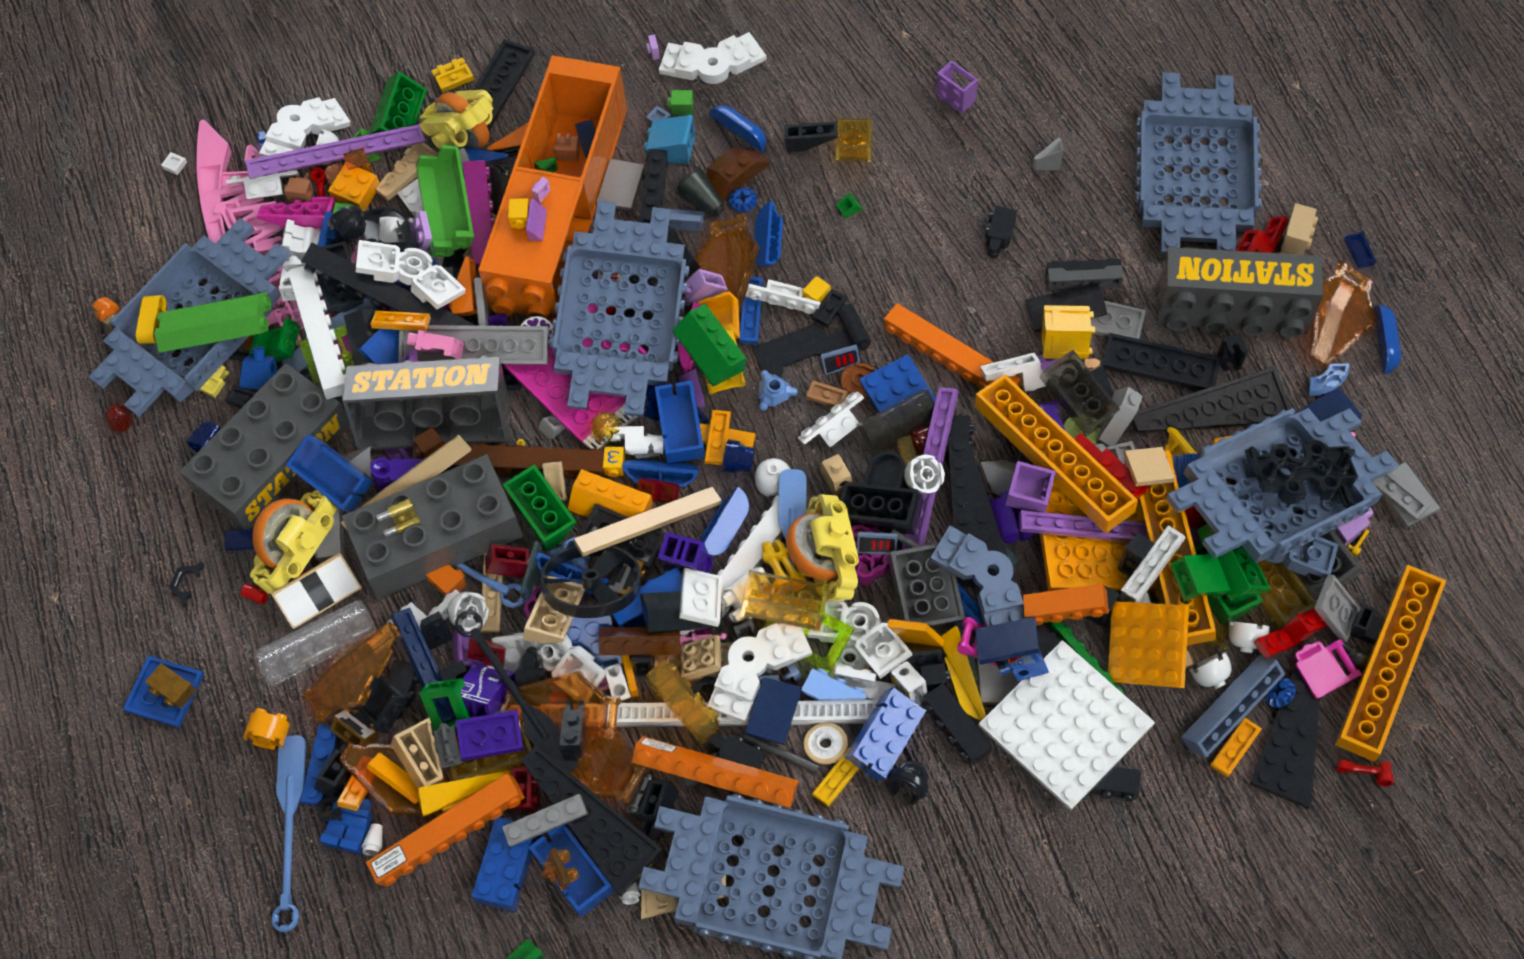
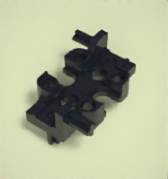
M1307 440L1302 444L1301 453L1304 456L1302 459L1294 457L1285 443L1275 444L1266 455H1259L1254 446L1245 450L1249 465L1244 473L1246 478L1257 477L1262 493L1277 492L1279 499L1283 503L1297 504L1307 494L1303 481L1313 480L1318 485L1317 490L1320 501L1329 500L1335 494H1338L1343 507L1349 508L1355 505L1350 489L1357 480L1358 474L1351 460L1355 450L1350 449V446L1327 448L1320 440ZM1318 464H1324L1327 470L1320 469ZM1286 468L1291 474H1284L1281 469Z

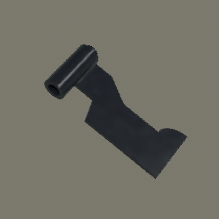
M845 304L837 310V315L844 330L828 336L818 325L812 324L752 347V351L762 371L766 370L769 374L781 377L783 367L812 356H821V354L852 345H857L858 351H864L869 347L871 339L853 304Z

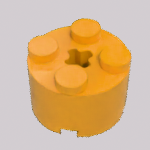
M256 708L255 712L250 714L243 739L247 741L249 738L253 740V745L261 748L274 750L275 746H279V750L283 749L290 723L284 714L276 713L273 715L267 713L264 709Z

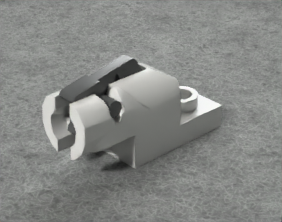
M644 426L605 428L606 439L612 442L625 439V453L634 455L637 460L657 457L663 454V435L647 434V436H644Z

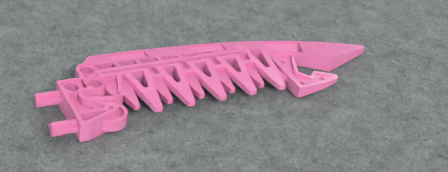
M201 120L199 122L197 138V182L208 237L216 244L226 233L225 222L228 229H230L237 222L238 218L249 214L242 219L255 229L250 236L258 235L244 242L261 255H265L276 243L281 246V236L269 237L285 227L257 219V213L260 206L275 204L276 202L263 203L265 202L264 197L248 200L244 183L226 184L225 180H230V176L240 175L241 178L248 177V171L226 172L232 151L228 143L205 120ZM248 145L244 161L254 159L252 157L259 158V151L252 145ZM238 195L228 201L223 202V198ZM283 265L273 274L275 276L268 280L278 290ZM280 296L271 308L272 312L266 317L268 326L279 322L282 327L284 319L290 318L301 326L300 330L304 329L297 301H290L289 303L288 301H283ZM324 311L325 315L329 314L330 319L335 315L334 311ZM299 334L296 346L300 345L299 343L302 342V339Z

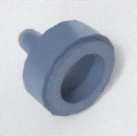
M794 663L786 666L788 672L782 676V680L792 677L797 682L802 679V675Z

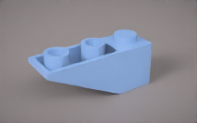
M820 668L811 670L801 689L803 694L818 701L867 700V695L864 694L865 691L857 686L851 688L846 685L847 682L839 677L833 679L828 676V672Z

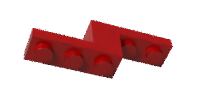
M1286 216L1270 218L1264 232L1260 229L1245 231L1236 251L1273 253L1289 222Z
M1082 433L1074 438L1137 500L1149 490L1147 485L1135 486L1129 468L1107 448L1103 452L1100 451Z
M1312 609L1297 615L1282 629L1259 637L1254 641V644L1265 659L1301 645L1316 631L1326 628L1328 625L1316 610Z

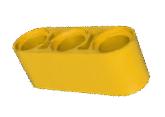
M163 295L143 297L136 329L138 344L156 343L154 333L160 324L157 320L158 313L166 311L167 306Z

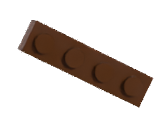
M599 627V655H680V631L647 633L646 627Z

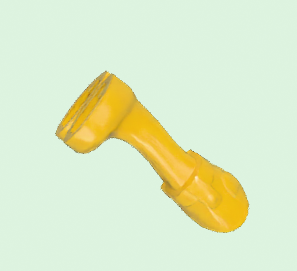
M779 539L773 540L772 544L769 541L761 544L762 558L766 563L770 564L775 574V580L771 585L773 594L778 595L785 592L789 585L792 590H799L805 586L806 579L804 575L794 568L788 558L787 548ZM779 562H781V563L783 564L784 568H785L786 571H787L788 576L784 573V571H783V569H782V567H781V565H780Z

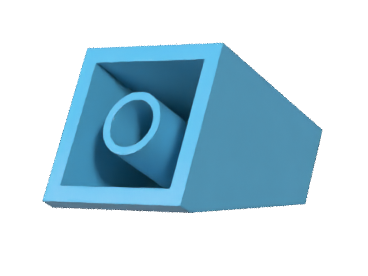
M693 115L652 121V126L647 131L648 142L644 144L647 160L649 149L665 150L668 154L669 163L689 165L695 139Z

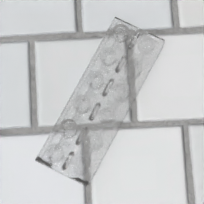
M357 600L256 650L254 656L268 687H272L372 637L378 632L363 601Z

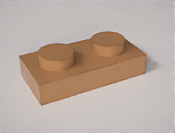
M812 380L806 399L833 408L835 405L842 404L845 401L848 391Z

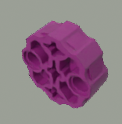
M856 525L851 528L854 541L855 538L858 541V532L883 533L875 527L868 528L864 525ZM857 552L859 562L855 569L858 583L862 585L872 584L874 580L882 578L887 573L889 565L888 555H865Z

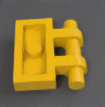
M463 57L457 60L455 58L450 63L443 66L442 64L438 65L437 68L431 70L442 93L474 80Z

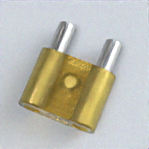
M410 498L387 507V511L376 515L378 521L390 516L393 519L395 526L383 531L385 537L397 532L399 534L403 533L411 525H421Z

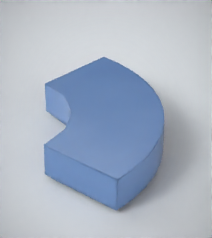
M1349 363L1329 364V368L1324 374L1311 377L1309 396L1322 395L1338 388L1348 376Z

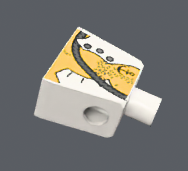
M909 662L898 665L891 671L892 683L895 684V688L916 704H922L923 696L927 694L926 681Z

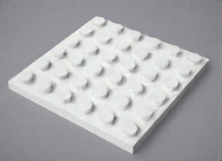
M1062 640L1044 658L1049 673L1022 680L979 723V727L1071 811L1152 728L1155 722Z

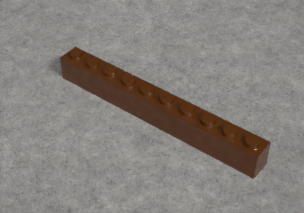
M468 444L471 451L443 471L446 472L487 454L497 475H518L535 464L544 476L543 463L562 461L564 478H577L581 469L604 477V451L597 448L582 450L581 448L563 449L561 447L544 448L542 446ZM413 449L412 459H424L422 456L418 457Z

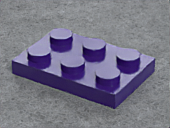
M517 710L456 720L462 761L523 751Z

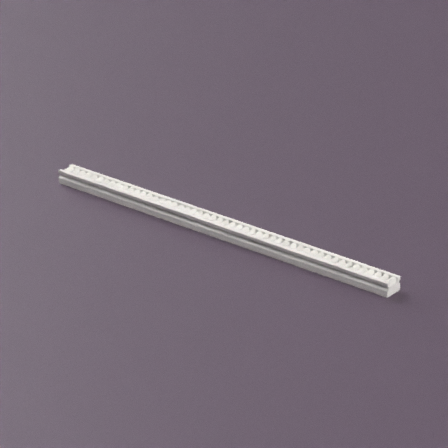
M879 700L799 701L791 725H815L824 722L834 724H865L873 709L877 708L876 704ZM755 701L746 722L708 709L707 705L709 702L585 704L587 727L748 725ZM518 704L503 705L498 713L517 710L520 728H524L521 707ZM566 704L531 705L548 715L557 728H561L563 710H566ZM573 704V710H578V704Z

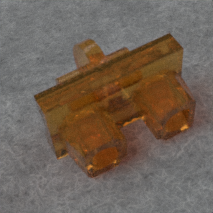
M556 847L550 849V854L547 856L548 862L543 864L545 870L541 873L542 879L549 878L551 883L557 881L561 891L568 889L571 883L578 880L579 873L575 867L567 870L564 867V864L571 860L568 849L557 851Z

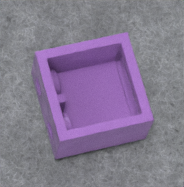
M951 60L937 73L936 95L939 99L950 104L954 110L963 113L976 101L978 79ZM953 68L972 81L964 89L953 82Z
M1017 461L1005 505L1025 511L1045 513L1056 471Z

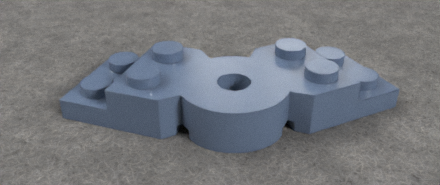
M1245 492L1238 493L1240 499L1248 500ZM1250 508L1252 514L1260 515L1259 509ZM1262 523L1265 529H1273L1270 523ZM1318 537L1274 560L1268 558L1265 561L1271 563L1282 562L1286 569L1306 576L1309 572L1326 579L1327 575H1331L1339 544Z
M950 525L929 560L962 580L973 578L975 584L982 589L977 599L985 627L1025 619L1022 607L1024 603L1019 586L1011 581L1013 566L1009 558L1001 552L988 551L986 543L969 533L966 535ZM988 569H994L996 576L990 575Z

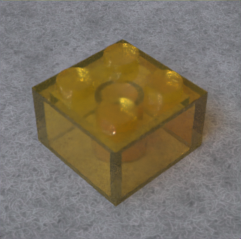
M837 118L836 160L871 161L872 119Z

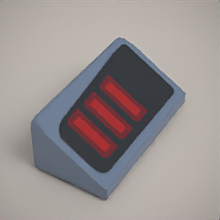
M857 345L821 354V365L825 375L842 371L848 366L860 363Z
M858 532V553L889 555L890 552L897 551V534Z

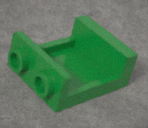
M285 318L282 327L254 335L249 354H253V347L262 346L264 347L265 356L274 357L276 362L292 358L301 326L290 318Z
M1211 554L1187 555L1170 564L1184 601H1190L1197 596L1205 595L1219 598L1231 591L1218 557L1214 559Z

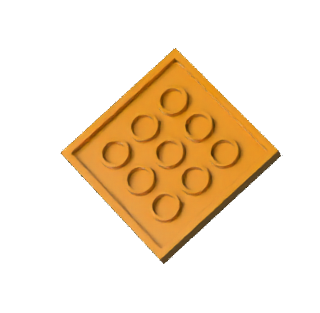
M1115 601L1111 611L1108 673L1112 678V682L1185 688L1189 605Z

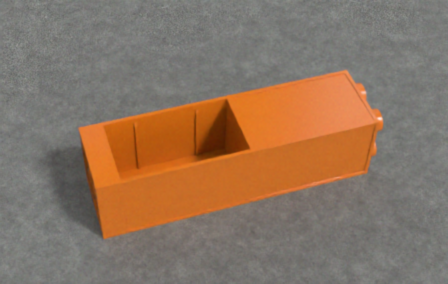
M551 56L478 270L489 306L496 314L506 313L507 317H510L513 313L527 315L528 318L531 316H542L550 320L554 319L558 314L555 313L556 302L560 301V296L557 294L558 286L562 285L563 279H560L561 268H565L563 253L567 251L568 245H573L575 231L589 232L597 207L600 189L609 161L613 157L627 112L621 68L618 66ZM557 133H560L561 136H567V133H570L571 136H578L580 143L578 161L557 160L556 153H553V143H556ZM552 157L556 159L558 170L554 173L535 169L534 163ZM544 177L549 180L551 191L541 202V205L547 210L543 241H529L526 228L516 229L510 226L508 219L509 200L528 198L530 204V200L534 199L532 193L533 185Z

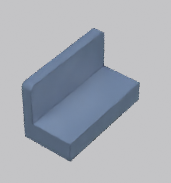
M671 209L669 225L675 230L702 231L704 212Z

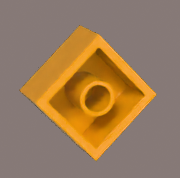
M345 162L328 191L331 197H335V202L359 206L365 212L377 193L375 188L380 182L377 175Z

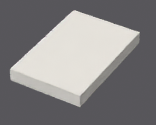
M684 568L679 618L718 627L721 613L722 576Z

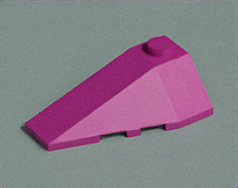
M311 197L312 201L301 202L299 199L294 200L295 203L287 205L282 202L263 205L259 208L257 219L284 227L287 219H289L298 226L312 227L316 230L317 228L321 229L325 212L331 211L333 213L335 197Z

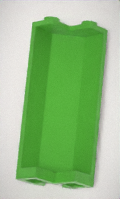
M442 145L437 156L421 155L416 164L423 211H426L432 235V241L429 244L431 257H449L459 248L464 250L469 248L474 239L459 146Z
M267 292L158 313L157 320L160 324L159 328L155 329L154 335L159 353L264 333L268 331V320L264 312L271 310V299Z

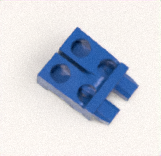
M363 799L358 811L338 807L335 802L332 811L341 808L343 820H329L326 830L322 833L319 841L327 847L362 855L363 848L361 846L374 818L371 813L373 802Z

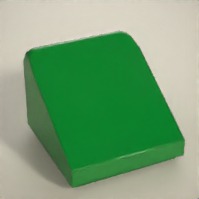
M554 157L534 163L536 170L552 173L558 170Z
M850 193L836 204L845 218L863 209L855 196Z

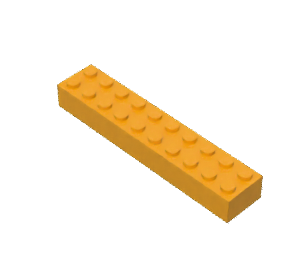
M1006 374L976 393L975 408L1035 466L1056 471L1053 483L1105 534L1135 513L1138 500Z
M1168 450L1164 452L1175 477L1172 483L1147 485L1149 490L1139 498V503L1148 539L1154 542V544L1167 526L1172 527L1186 537L1158 575L1164 604L1189 605L1188 646L1216 640V630L1207 595L1197 596L1190 601H1184L1170 566L1171 563L1182 556L1196 555L1185 510L1177 513L1166 499L1169 493L1179 489L1171 455Z
M1407 565L1402 572L1379 635L1374 643L1335 743L1336 746L1373 762L1380 756L1446 580L1410 565Z

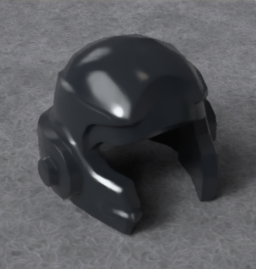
M347 206L335 212L328 220L327 225L332 231L337 229L342 240L355 241L365 232V214L359 206Z
M903 762L887 776L892 796H895L899 791V782L907 784L916 792L910 803L911 805H914L929 794V786L927 784L929 776L926 768L919 762Z

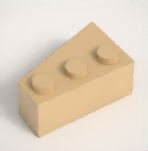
M1295 203L1280 254L1304 255L1305 249H1310L1318 217L1315 216L1317 209Z
M429 717L396 734L391 742V746L417 789L441 784L443 780Z

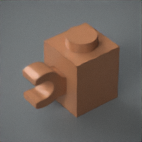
M557 133L556 143H553V153H556L558 161L579 160L580 143L578 136H571L570 133H567V136H561L560 133Z
M300 172L299 176H295L296 178L290 177L288 183L284 186V194L287 196L288 202L295 203L294 200L299 199L301 202L311 201L314 190L309 173H306L303 178H301Z

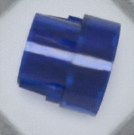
M205 421L191 434L187 444L198 453L221 428L212 422Z
M728 439L722 471L735 473V471L751 472L755 448L744 446L741 444V441Z

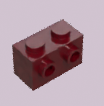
M491 544L485 557L486 574L524 578L530 566V554L527 548Z
M525 767L511 768V775L515 778L525 797L518 806L511 808V810L516 814L536 813L537 807L540 805V796L537 794L538 784Z

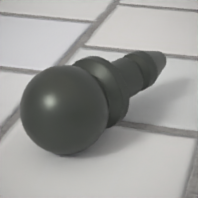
M1342 640L1344 643L1342 646L1346 653L1349 654L1348 656L1354 666L1357 668L1366 666L1368 662L1366 654L1358 652V648L1353 649Z

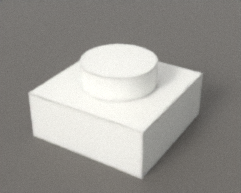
M170 152L161 166L164 170L178 175L187 161L185 158Z

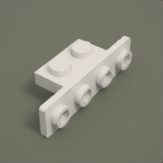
M292 170L249 179V175L245 178L236 175L230 176V180L225 181L227 185L244 183L246 198L249 200L283 195L281 178L299 176V171Z
M769 279L766 288L749 284L746 292V297L753 300H761L772 305L804 311L807 314H814L820 306L819 301L802 297V290L804 288Z
M859 392L849 394L842 404L835 405L828 415L818 418L815 422L816 424L811 428L804 429L798 439L803 444H806L817 434H820L829 447L833 446L860 425L850 409L864 398Z
M849 665L836 666L835 672L825 670L829 673V677L833 679L839 677L847 682V686L851 688L857 686L863 689L868 700H879L885 690L895 688V684L877 681L876 674L868 669L856 670Z

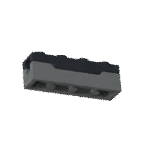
M1114 258L1106 260L1090 259L1086 261L1047 262L1046 267L1048 291L1068 290L1093 283H1098L1100 288H1117L1122 286L1124 278L1121 259Z

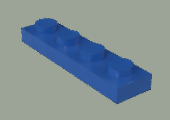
M745 277L739 342L740 344L758 345L762 301L746 297V292L749 284L763 287V277Z
M319 724L300 801L302 804L317 806L318 802L325 797L324 794L315 790L314 787L317 776L336 750L338 736L330 731L332 725Z

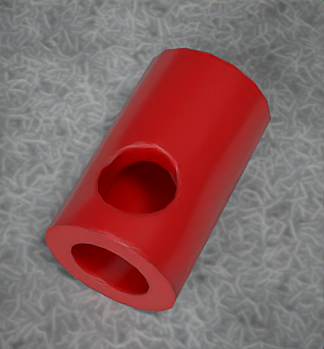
M246 583L241 590L242 597L264 605L269 597V594L263 589Z

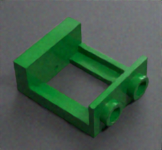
M463 678L427 683L420 691V697L428 717H430L434 731L438 730L439 725L442 724L433 702L434 698L448 697L457 720L470 718L460 691L465 686ZM456 720L445 722L449 727L454 726L455 733L457 732Z

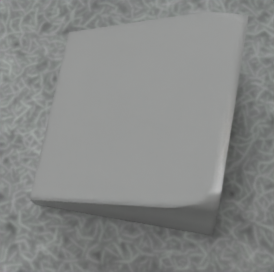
M553 415L543 418L539 425V430L549 440L565 429Z

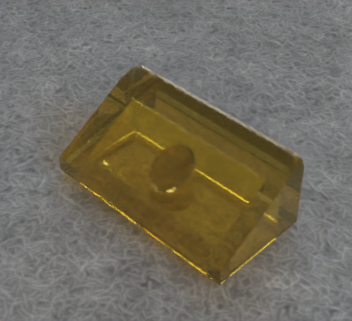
M910 435L897 439L900 454L906 466L912 459L917 457Z

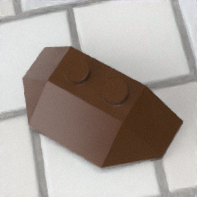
M732 147L707 167V177L722 201H724L734 189H739L740 186L742 187L770 165V161L759 151Z

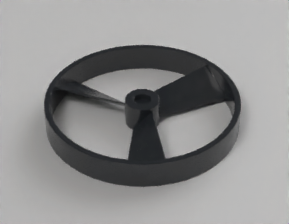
M388 207L373 208L364 212V220L366 222L364 236L366 241L379 243L381 217H397L404 220L407 224V242L383 244L396 245L400 248L401 253L407 248H416V231L403 213ZM339 233L333 241V244L344 242V240H342L339 236Z
M576 546L556 553L545 563L541 571V590L545 601L556 611L571 617L599 618L612 615L629 606L637 598L641 589V571L638 562L630 553L616 546H610L586 555L600 557L592 569L585 570L582 573V579L547 578L559 565L582 557ZM621 562L627 564L637 576L634 586L622 597L601 581L603 577ZM582 581L583 588L586 591H592L599 605H575L564 602L553 596L545 585Z

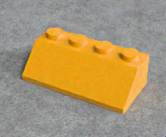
M581 469L573 484L567 509L571 513L588 519L594 505L598 504L630 518L651 510L653 502L651 495Z

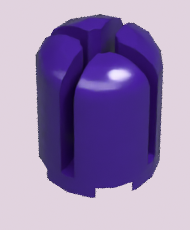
M1009 491L1001 493L1000 498L994 501L992 498L989 500L1003 542L1008 544L1017 543L1019 538L1021 542L1026 541L1035 533L1020 532L1019 513L1021 509L1005 505Z

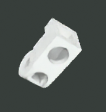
M620 663L604 667V670L607 672L606 677L613 703L631 699Z

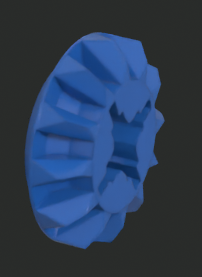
M740 186L739 189H734L729 194V205L737 212H748L757 204V196L754 190H750L749 187L742 188ZM741 195H743L745 198L744 204L743 201L740 199Z
M1281 678L1265 695L1264 700L1271 707H1283L1294 698L1296 692L1295 685L1288 678ZM1281 688L1283 691H1280L1279 695L1277 696L1276 692H1278Z

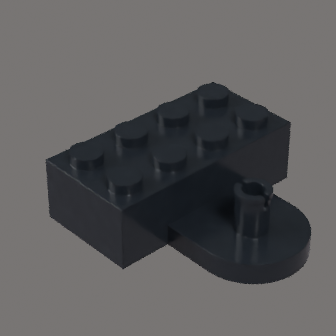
M884 451L874 456L868 464L863 484L845 482L840 501L846 505L851 528L856 525H864L865 527H875L885 532H892L895 529L903 534L915 535L924 499L918 489L903 488L906 463L898 453Z

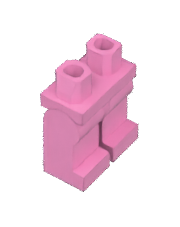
M418 330V334L409 333L407 339L408 345H412L421 352L428 354L430 352L435 354L444 352V355L449 358L461 359L464 342L454 337Z

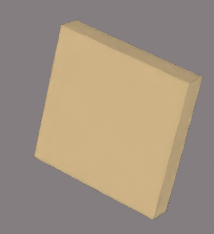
M1163 447L1127 450L1124 452V457L1135 486L1172 483L1175 477Z
M718 635L681 645V678L684 681L721 670L720 637Z

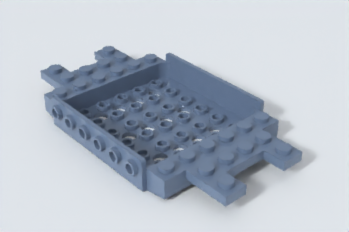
M1162 72L1161 101L1144 100L1141 115L1137 117L1136 128H1138V132L1136 134V143H1138V147L1136 148V158H1138V162H1136V172H1138V177H1136L1135 187L1138 188V192H1136L1135 202L1138 203V214H1141V227L1161 228V255L1166 256L1168 247L1180 248V241L1216 243V250L1236 251V233H1245V231L1253 230L1257 210L1261 209L1262 199L1259 198L1261 183H1258V179L1261 177V168H1258L1261 160V153H1258L1260 138H1257V134L1260 132V123H1257V117L1252 119L1251 105H1234L1233 76L1215 75V89L1180 88V73ZM1171 137L1174 142L1166 143L1164 138ZM1189 138L1192 142L1190 144H1184L1182 142V139ZM1207 139L1210 143L1208 145H1202L1200 143V140ZM1225 140L1227 145L1220 146L1217 141ZM1170 166L1174 171L1167 173L1164 171V167ZM1189 167L1192 172L1185 174L1182 172V168ZM1207 168L1210 171V173L1208 175L1201 174L1200 169ZM1225 169L1228 174L1221 176L1218 170ZM1165 196H1171L1174 199V201L1172 203H1167L1164 201L1163 198ZM1189 197L1192 202L1185 204L1182 202V198ZM1207 198L1209 199L1210 203L1208 205H1203L1200 202V199ZM1225 199L1228 201V205L1222 206L1218 203V200Z
M598 201L593 234L575 231L573 245H568L567 251L563 253L565 268H561L560 279H563L562 285L558 286L557 294L560 296V301L556 302L555 313L558 314L557 319H553L552 330H555V334L550 338V347L553 348V356L556 357L554 373L572 376L568 408L587 410L589 393L626 397L624 415L643 417L647 385H667L668 373L673 371V363H677L678 351H675L676 345H679L680 341L674 335L673 329L683 319V317H680V311H684L685 305L682 295L686 294L687 283H684V279L689 274V266H686V259H683L685 245L667 243L671 209L653 207L649 224L614 219L616 203ZM595 271H600L603 273V277L601 279H594L592 274ZM614 273L621 275V279L617 282L612 281L610 278ZM633 275L638 276L640 279L636 284H632L629 281V278ZM653 277L658 280V283L655 286H650L647 280ZM594 304L598 307V311L590 313L587 310L588 306ZM614 307L617 311L614 315H608L606 309ZM627 309H632L635 315L628 318L624 315V312ZM650 311L653 313V318L646 320L642 316L643 313ZM584 339H591L593 345L591 347H584L582 342ZM609 341L612 346L610 349L605 350L601 347V343ZM622 343H627L630 345V349L627 352H622L619 346ZM641 345L648 347L649 351L646 354L638 352V348Z
M239 218L216 244L204 235L192 248L185 243L110 321L115 328L103 342L113 352L92 372L89 378L102 389L116 376L136 391L124 405L138 417L145 412L164 390L179 402L183 401L193 391L197 392L249 336L181 348V354L178 357L172 356L175 350L159 353L157 343L138 344L136 340V329L143 297L163 295L167 303L166 311L175 309L178 305H183L184 308L220 301L227 296L236 298L267 292L271 299L272 308L281 294L268 280L288 260L291 254L277 243L265 256L247 245L244 241L255 229L242 218ZM202 279H208L206 285L199 286V282ZM213 288H220L217 294L211 295ZM272 309L264 312L265 317L272 312ZM187 359H193V363L190 366H184Z
M1291 408L1287 411L1282 410L1272 418L1267 417L1257 425L1252 424L1242 432L1237 431L1227 439L1222 438L1212 446H1205L1201 450L1198 460L1187 464L1183 472L1190 481V484L1169 493L1166 499L1177 513L1194 506L1216 534L1204 539L1202 544L1214 559L1242 546L1253 561L1257 563L1268 558L1274 560L1366 514L1369 511V507L1376 504L1382 496V493L1372 481L1397 470L1399 464L1388 451L1373 458L1349 432L1358 428L1362 423L1350 408L1322 422L1317 419L1309 408L1294 414V408ZM1307 440H1320L1327 448L1350 446V449L1355 450L1351 460L1358 474L1357 480L1350 489L1355 505L1349 508L1343 507L1338 494L1333 496V500L1320 501L1317 490L1318 485H1313L1311 480L1303 481L1307 494L1297 504L1283 503L1279 499L1277 492L1262 493L1257 477L1246 478L1244 473L1249 465L1245 450L1254 446L1259 455H1266L1275 444L1285 443L1290 450L1296 453V458L1302 459L1304 458L1301 453L1302 444ZM1318 464L1320 469L1327 470L1324 464ZM1281 469L1284 474H1291L1288 469ZM1226 479H1234L1236 481V485H1229L1226 482ZM1245 492L1248 500L1240 499L1238 493ZM1250 508L1259 509L1260 515L1252 514ZM1293 508H1300L1303 511V515L1295 514ZM1262 523H1270L1273 529H1265Z
M737 794L727 795L726 801L705 796L700 816L659 807L654 828L674 833L665 871L644 867L638 889L679 899L674 922L694 927V932L702 936H713L722 941H733L742 946H753L760 948L762 951L781 953V955L786 957L842 959L845 941L887 951L892 928L871 923L879 884L900 889L905 867L864 857L868 836L848 832L849 825H846L842 820L833 819V821L826 820L822 815L813 814L810 816L798 809L789 811L785 810L781 805L772 804V806L765 805L761 800L752 799V801H749ZM736 835L741 836L744 840V843L739 847L734 846L731 841ZM776 845H780L784 849V854L780 857L772 853V849ZM731 855L736 856L739 859L738 865L734 867L729 866L727 858ZM817 855L822 856L825 860V864L821 867L815 866L813 863V858ZM772 865L779 868L780 873L776 877L770 876L767 872V869ZM725 875H729L734 879L732 886L726 887L722 884V878ZM815 875L819 877V886L812 887L809 884L808 879L810 876ZM769 885L774 888L775 894L772 897H766L763 894L765 886ZM724 895L729 899L728 906H718L717 899L719 896ZM806 896H813L815 898L816 904L813 907H807L804 904ZM761 906L769 908L770 915L763 918L759 916L758 909ZM802 916L810 918L811 925L809 927L803 928L800 926L799 919Z

